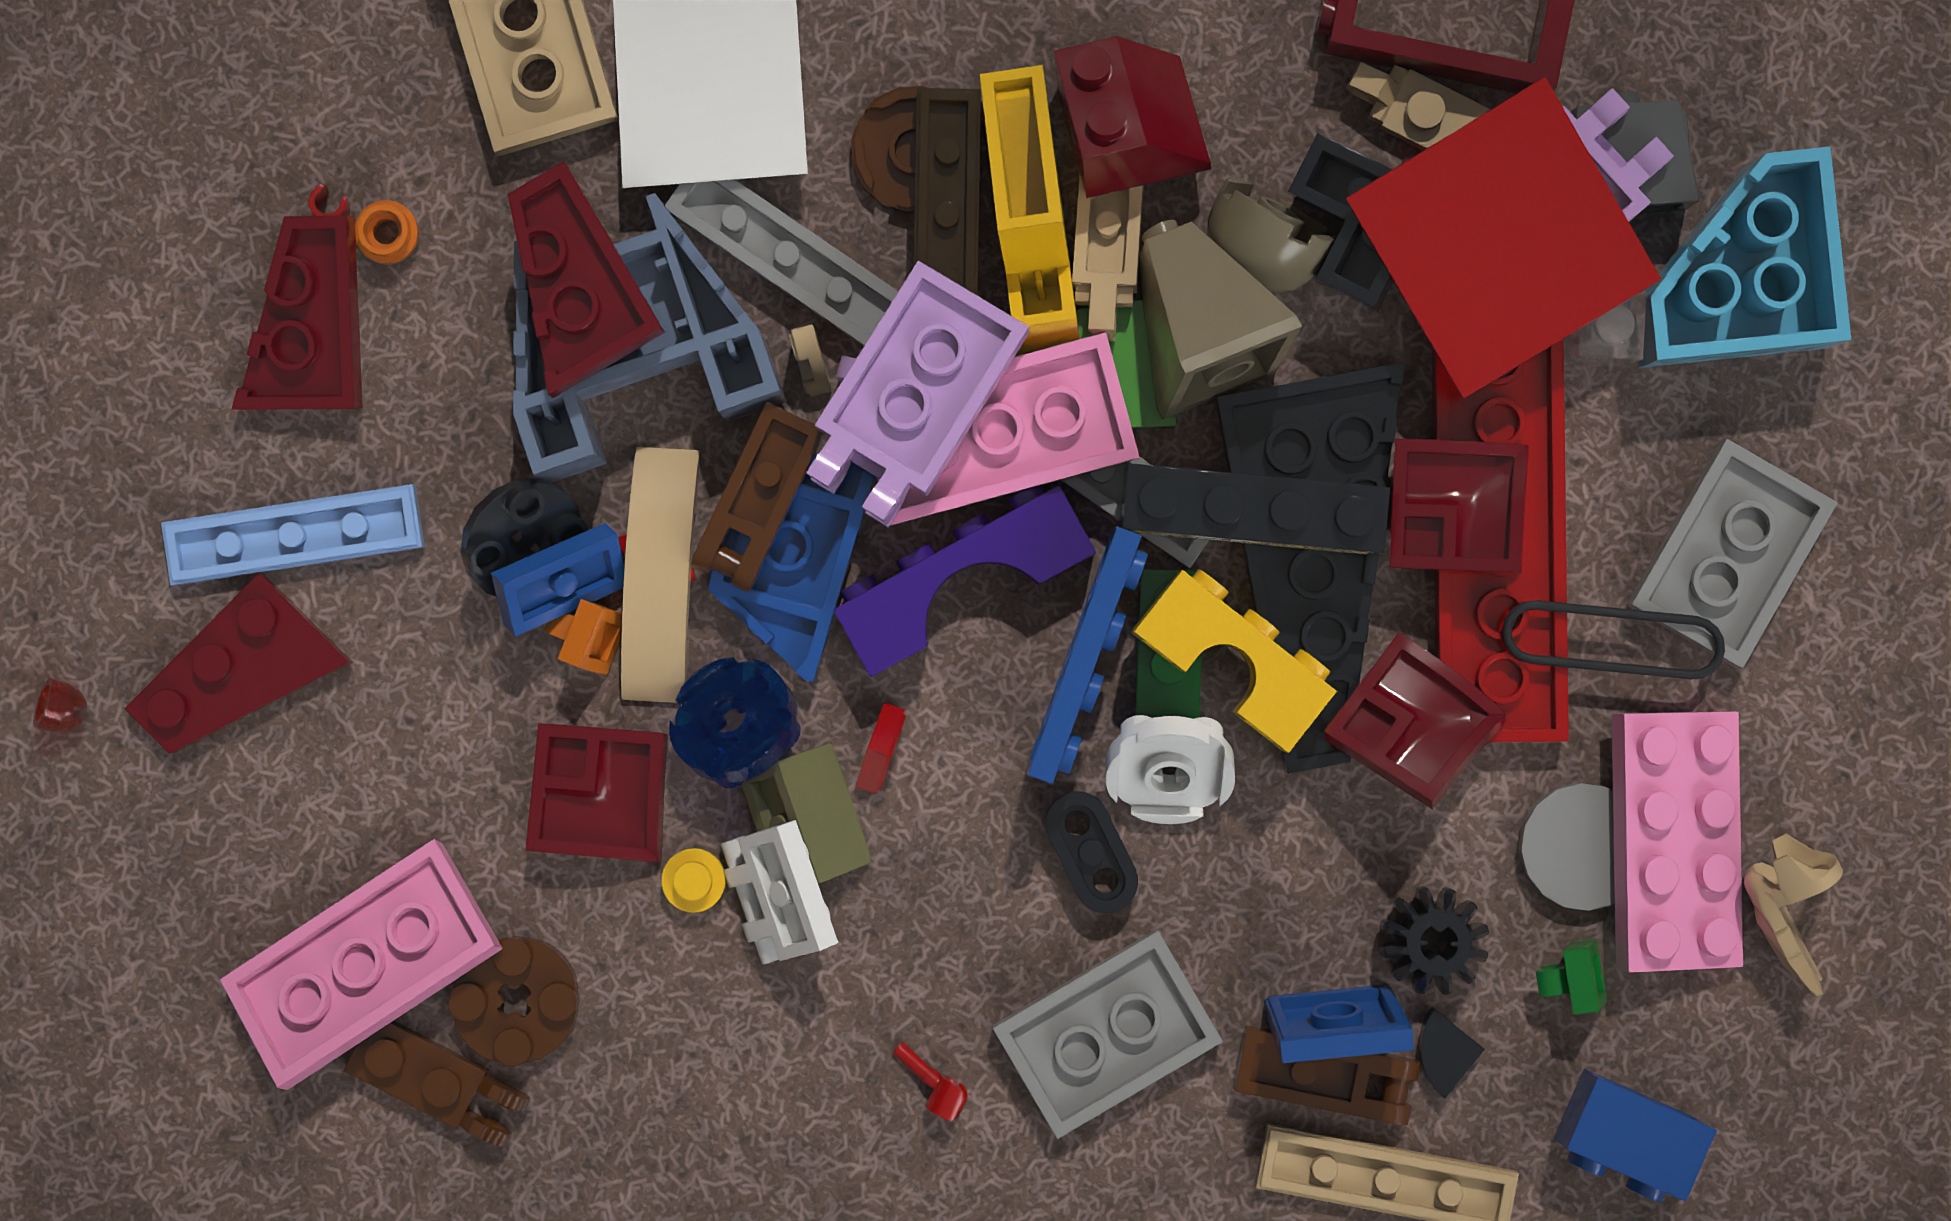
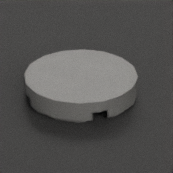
M1573 783L1556 788L1533 803L1521 824L1518 853L1525 874L1538 893L1562 907L1590 911L1615 903L1613 791L1605 786Z

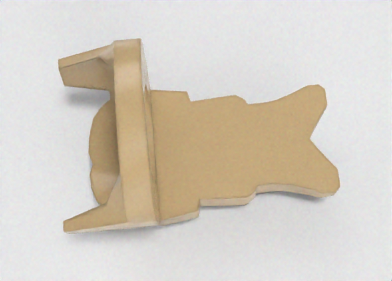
M1786 833L1772 840L1777 858L1772 861L1774 867L1763 862L1753 864L1744 875V886L1754 905L1757 924L1762 929L1781 964L1791 975L1818 997L1823 995L1819 982L1822 981V976L1786 906L1829 889L1841 878L1843 869L1834 854L1813 850Z

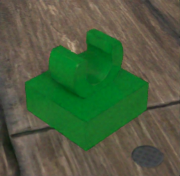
M1595 938L1571 942L1563 950L1564 963L1541 966V970L1536 971L1539 996L1549 997L1570 993L1573 1015L1599 1012L1607 1002L1598 940Z

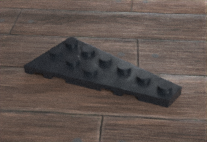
M1405 362L1216 397L1215 402L1228 472L1388 487L1392 444L1395 441L1396 414L1400 385L1403 383ZM1242 543L1254 611L1280 632L1274 639V642L1294 657L1299 649H1302L1323 664L1331 672L1325 682L1337 691L1289 753L1281 751L1284 771L1289 774L1351 762L1349 755L1325 740L1324 730L1360 684L1365 643H1367L1370 619L1368 618L1372 589L1375 584L1379 554L1363 555Z

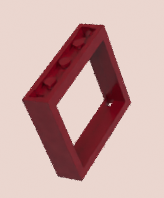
M1322 0L1316 33L1327 35L1323 54L1391 68L1396 65L1407 71L1411 69L1420 74L1512 93H1518L1541 78L1546 77L1554 91L1558 85L1575 0H1540L1527 62L1354 27L1353 23L1358 0Z

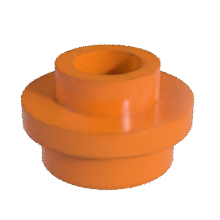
M380 200L371 203L361 211L355 222L356 244L367 258L376 263L385 265L399 263L408 258L417 246L419 240L417 220L408 208L398 202ZM384 222H394L398 227L396 240L390 244H381L376 236L378 227Z

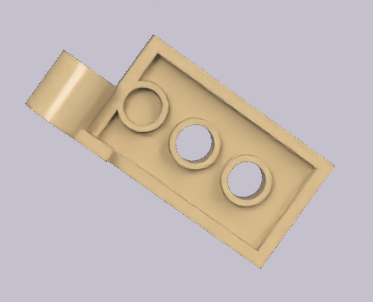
M449 0L494 153L498 157L619 121L583 0H530L537 5L538 15L535 23L524 31L511 30L504 23L505 10L515 0ZM538 59L550 61L556 69V77L553 84L541 92L527 90L522 83V73L525 67L530 62Z

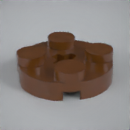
M520 936L498 939L503 949L456 979L448 1000L449 1010L454 1017L455 1026L467 1045L482 1057L511 1067L540 1060L556 1050L567 1039L576 1024L580 1001L576 973L566 957L555 947L543 940ZM506 983L514 990L523 984L531 991V994L526 999V1003L531 1010L526 1016H523L518 1011L508 1016L500 1008L505 1001L500 990Z

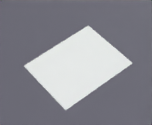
M613 0L623 188L808 174L796 0Z

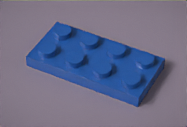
M1118 526L1110 533L1027 764L1026 772L1029 776L1053 784L1057 771L1068 775L1071 771L1082 739L1078 735L1072 734L1071 731L1079 709L1089 713L1092 712L1104 678L1102 675L1093 673L1101 649L1113 652L1126 617L1125 614L1115 611L1122 589L1130 592L1132 589H1136L1148 553L1137 550L1142 537L1140 534Z

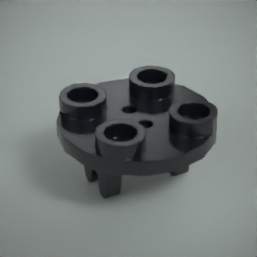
M519 479L492 490L474 507L463 528L460 553L466 573L485 593L496 596L492 572L586 532L589 529L587 524L581 519L578 506L559 486L542 479ZM514 531H517L516 534L511 537V534Z

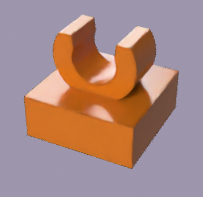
M581 599L575 615L567 613L547 622L544 632L565 640L557 659L581 669L607 675L622 638V613Z

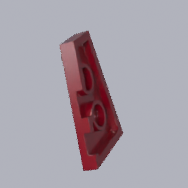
M564 161L507 194L522 268L526 273L533 308L532 317L536 337L540 342L545 367L544 376L550 397H557L665 333L611 238Z
M284 216L264 288L267 297L257 332H252L246 354L250 356L243 385L236 390L231 410L362 408L355 216Z

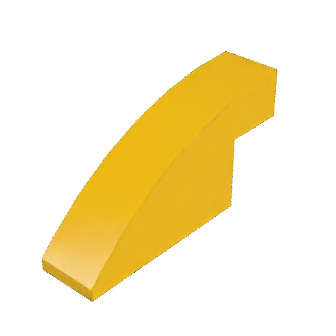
M1043 65L980 74L997 229L1006 271L1010 312L1012 317L1029 326L1030 333L1017 352L1018 356L1080 339Z

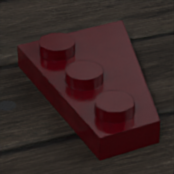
M258 573L124 709L169 754L175 753L278 699H282L302 689V687L353 663V661L264 573Z

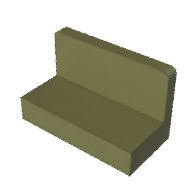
M828 743L738 774L757 832L796 820L802 840L808 849L809 860L818 884L871 862V856L832 744Z

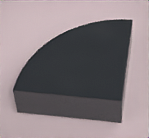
M1431 1007L1421 1026L1419 1054L1429 1083L1443 1098H1446L1485 1049L1435 1008Z

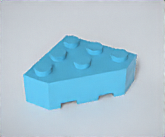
M1831 147L1765 153L1742 169L1658 273L1661 280L1646 288L1633 304L1639 368L1828 349L1851 340Z

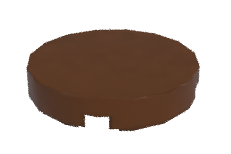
M924 86L898 87L875 98L859 119L851 139L853 168L864 190L882 206L905 214L914 213L916 132L912 131H916L917 88H927Z

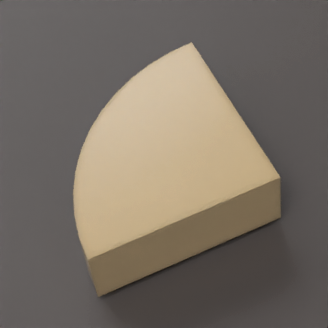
M813 324L791 330L792 334H789L795 359L798 361L806 394L813 397L832 392Z

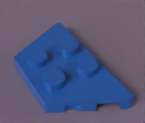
M819 453L815 454V456H814V458H813V461L815 460V458L817 457V455H818ZM851 462L844 479L834 494L811 480L812 477L807 474L805 475L750 593L732 586V578L715 570L712 571L707 588L766 645H769L798 675L804 680L815 682L835 614L833 609L837 607L865 510L862 508V505L871 493L875 479L874 475ZM730 528L723 546L744 555L751 537Z

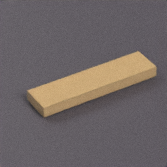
M1266 1123L1255 1187L1424 1221H1510L1519 1173L1515 1170Z

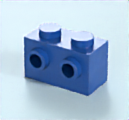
M1584 1068L1554 1139L1570 1150L1567 1161L1585 1171L1603 1177L1608 1167L1629 1176L1625 1187L1646 1198L1662 1203L1667 1193L1686 1202L1717 1130L1696 1117Z

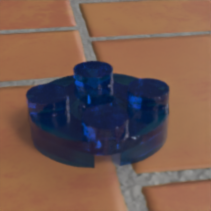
M734 657L723 658L713 661L696 671L681 687L675 699L680 705L675 715V724L671 720L669 724L670 740L678 756L697 775L715 781L720 787L727 789L736 788L744 781L753 779L769 770L778 762L787 749L797 743L801 732L800 723L796 719L797 704L790 687L770 665L753 659L755 663L749 661L737 662ZM735 709L739 714L746 712L745 719L738 728L733 731L721 732L727 725L725 715L730 710Z

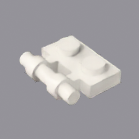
M796 820L720 844L728 868L724 869L728 887L736 888L747 922L741 925L747 942L754 941L762 965L776 960L782 961L821 951L838 943L830 920L828 907L823 900L809 860L808 849L802 840Z

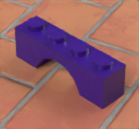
M1043 485L1025 489L1007 500L1013 511L990 522L986 513H983L952 530L957 542L937 553H934L930 544H926L896 561L901 571L897 575L878 584L875 576L872 574L840 592L845 603L833 610L870 677L881 673L928 647L926 623L930 604L939 588L957 572L974 565L999 564L1022 572L1036 584L1040 585L1096 554L1092 543L1060 485L1047 492Z

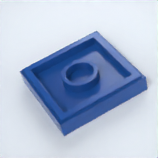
M1388 984L1268 996V999H1265L1267 1023L1282 1063L1414 1050L1412 1027L1392 988Z

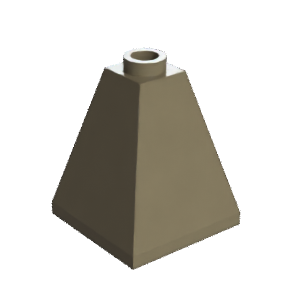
M1167 220L1148 229L1141 237L1144 245L1139 255V277L1156 404L1162 420L1274 375L1302 328L1297 315L1192 221L1178 226L1175 220Z

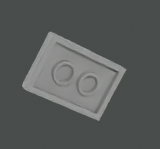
M1729 439L1721 440L1626 605L1634 610L1693 615L1710 620L1719 628L1724 637L1725 654L1722 661L1734 668L1743 669L1838 502ZM1656 622L1714 656L1716 650L1715 641L1711 633L1705 628L1696 625Z
M1158 929L1153 930L992 1025L994 1032L1057 1139L1223 1042Z

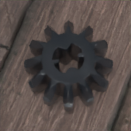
M1420 886L1416 888L1415 892L1418 909L1414 910L1410 903L1400 897L1393 902L1395 909L1405 917L1402 924L1390 919H1383L1381 921L1380 928L1391 935L1398 936V941H1391L1379 947L1380 955L1384 958L1404 956L1394 964L1390 973L1398 981L1406 979L1414 973L1412 989L1415 992L1425 994L1434 976L1435 985L1439 992L1443 995H1448L1452 993L1453 989L1451 973L1455 972L1467 984L1475 980L1473 971L1464 964L1468 957L1478 962H1485L1487 960L1488 952L1471 945V941L1485 937L1489 934V929L1484 923L1467 924L1475 915L1478 907L1474 902L1466 900L1454 908L1456 902L1455 890L1443 887L1434 905L1430 890L1425 886ZM1429 927L1438 932L1445 929L1448 931V936L1441 937L1448 944L1440 954L1430 949L1423 953L1420 946L1427 945V941L1422 939L1421 935Z

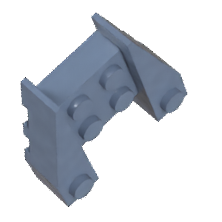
M655 193L646 196L657 229L615 243L614 245L665 330V333L555 398L548 395L544 376L545 367L540 342L536 337L532 317L533 308L526 273L522 268L517 240L514 241L516 331H514L513 355L516 357V390L513 391V415L533 475L549 483L607 464L586 399L701 360L717 410L726 422L762 411L766 402L775 406L787 402L770 350L760 330Z

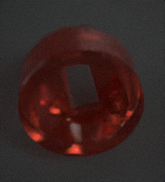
M49 678L45 682L36 704L33 718L34 727L57 733H66L76 729L82 724L83 719L71 716L74 706L87 708L85 696L77 687Z

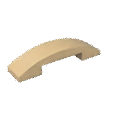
M636 447L624 568L621 700L686 702L689 650L687 635L691 584L690 564L693 550L694 515L697 513L700 450Z

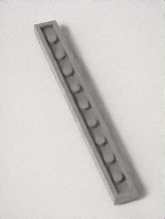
M735 179L679 184L665 205L670 214L863 347L899 292ZM1140 457L1139 459L1059 481L1119 521L1124 468L1128 463L1151 464ZM1140 534L1143 539L1187 569L1191 568L1209 542V540Z

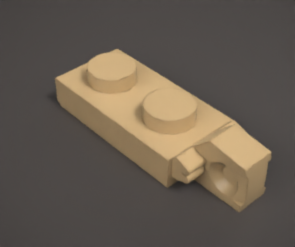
M1360 62L1346 86V89L1352 95L1374 105L1368 119L1379 124L1380 130L1422 151L1491 110L1411 69L1407 71L1394 65L1388 75Z
M1079 175L1072 276L1075 305L1090 306L1088 325L1090 336L1106 332L1108 342H1115L1118 307L1133 308L1134 293H1137L1144 185L1086 199Z

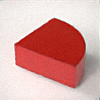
M884 702L866 750L856 782V788L874 794L877 793V790L881 791L907 716L904 715L905 709Z

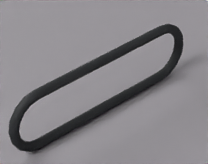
M1534 600L1524 601L1513 607L1505 617L1502 627L1503 642L1509 653L1519 661L1536 665L1691 680L1701 679L1714 673L1722 663L1725 654L1724 637L1719 628L1710 620L1693 615ZM1529 610L1696 625L1705 628L1711 633L1715 641L1716 650L1711 662L1707 666L1696 670L1532 655L1523 652L1515 645L1512 639V626L1520 614Z

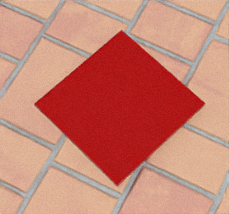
M1546 77L1531 84L1345 198L1463 399L1661 280Z

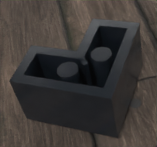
M1317 133L1288 190L1295 200L1344 223L1316 279L1321 284L1379 311L1393 284V280L1345 198L1392 169Z

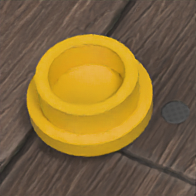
M689 848L678 852L670 858L663 869L661 882L663 892L673 906L682 911L694 913L707 910L718 902L724 892L726 878L724 867L714 854L704 849Z

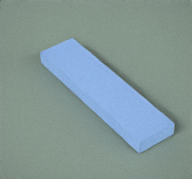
M414 484L161 522L169 580L172 586L425 548L416 485Z

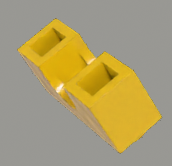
M1198 569L1192 577L1183 570L1177 572L1131 633L1181 672H1186L1200 653L1211 646L1226 645L1238 651L1248 664L1250 681L1246 693L1231 712L1281 751L1289 753L1337 692L1325 682L1331 672L1302 649H1299L1293 657L1274 642V639L1280 632L1253 610L1249 609L1242 617L1223 602L1229 592L1202 570Z

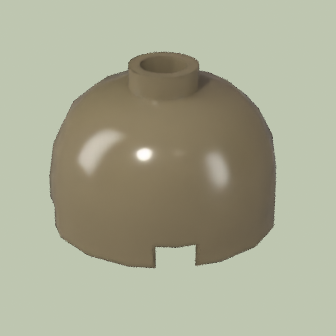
M1234 177L1227 178L1215 198L1207 218L1206 235L1271 292L1283 293L1293 291L1313 279L1322 268L1337 236L1326 235L1329 230L1327 226L1280 198L1281 203L1264 196H1261L1257 201L1248 196L1254 184Z

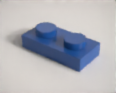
M606 523L491 573L503 624L515 637L576 610L581 599L594 602L624 587V563L618 535Z

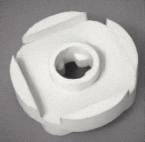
M1144 715L1132 716L1121 724L1120 735L1111 743L1106 754V786L1109 795L1116 803L1117 796H1119L1122 801L1130 804L1131 815L1144 821L1158 824L1192 822L1204 817L1203 807L1214 803L1218 798L1220 807L1229 799L1234 789L1235 765L1233 750L1223 737L1222 726L1212 718L1199 717L1192 719L1181 716L1151 718ZM1163 767H1177L1175 774H1163Z

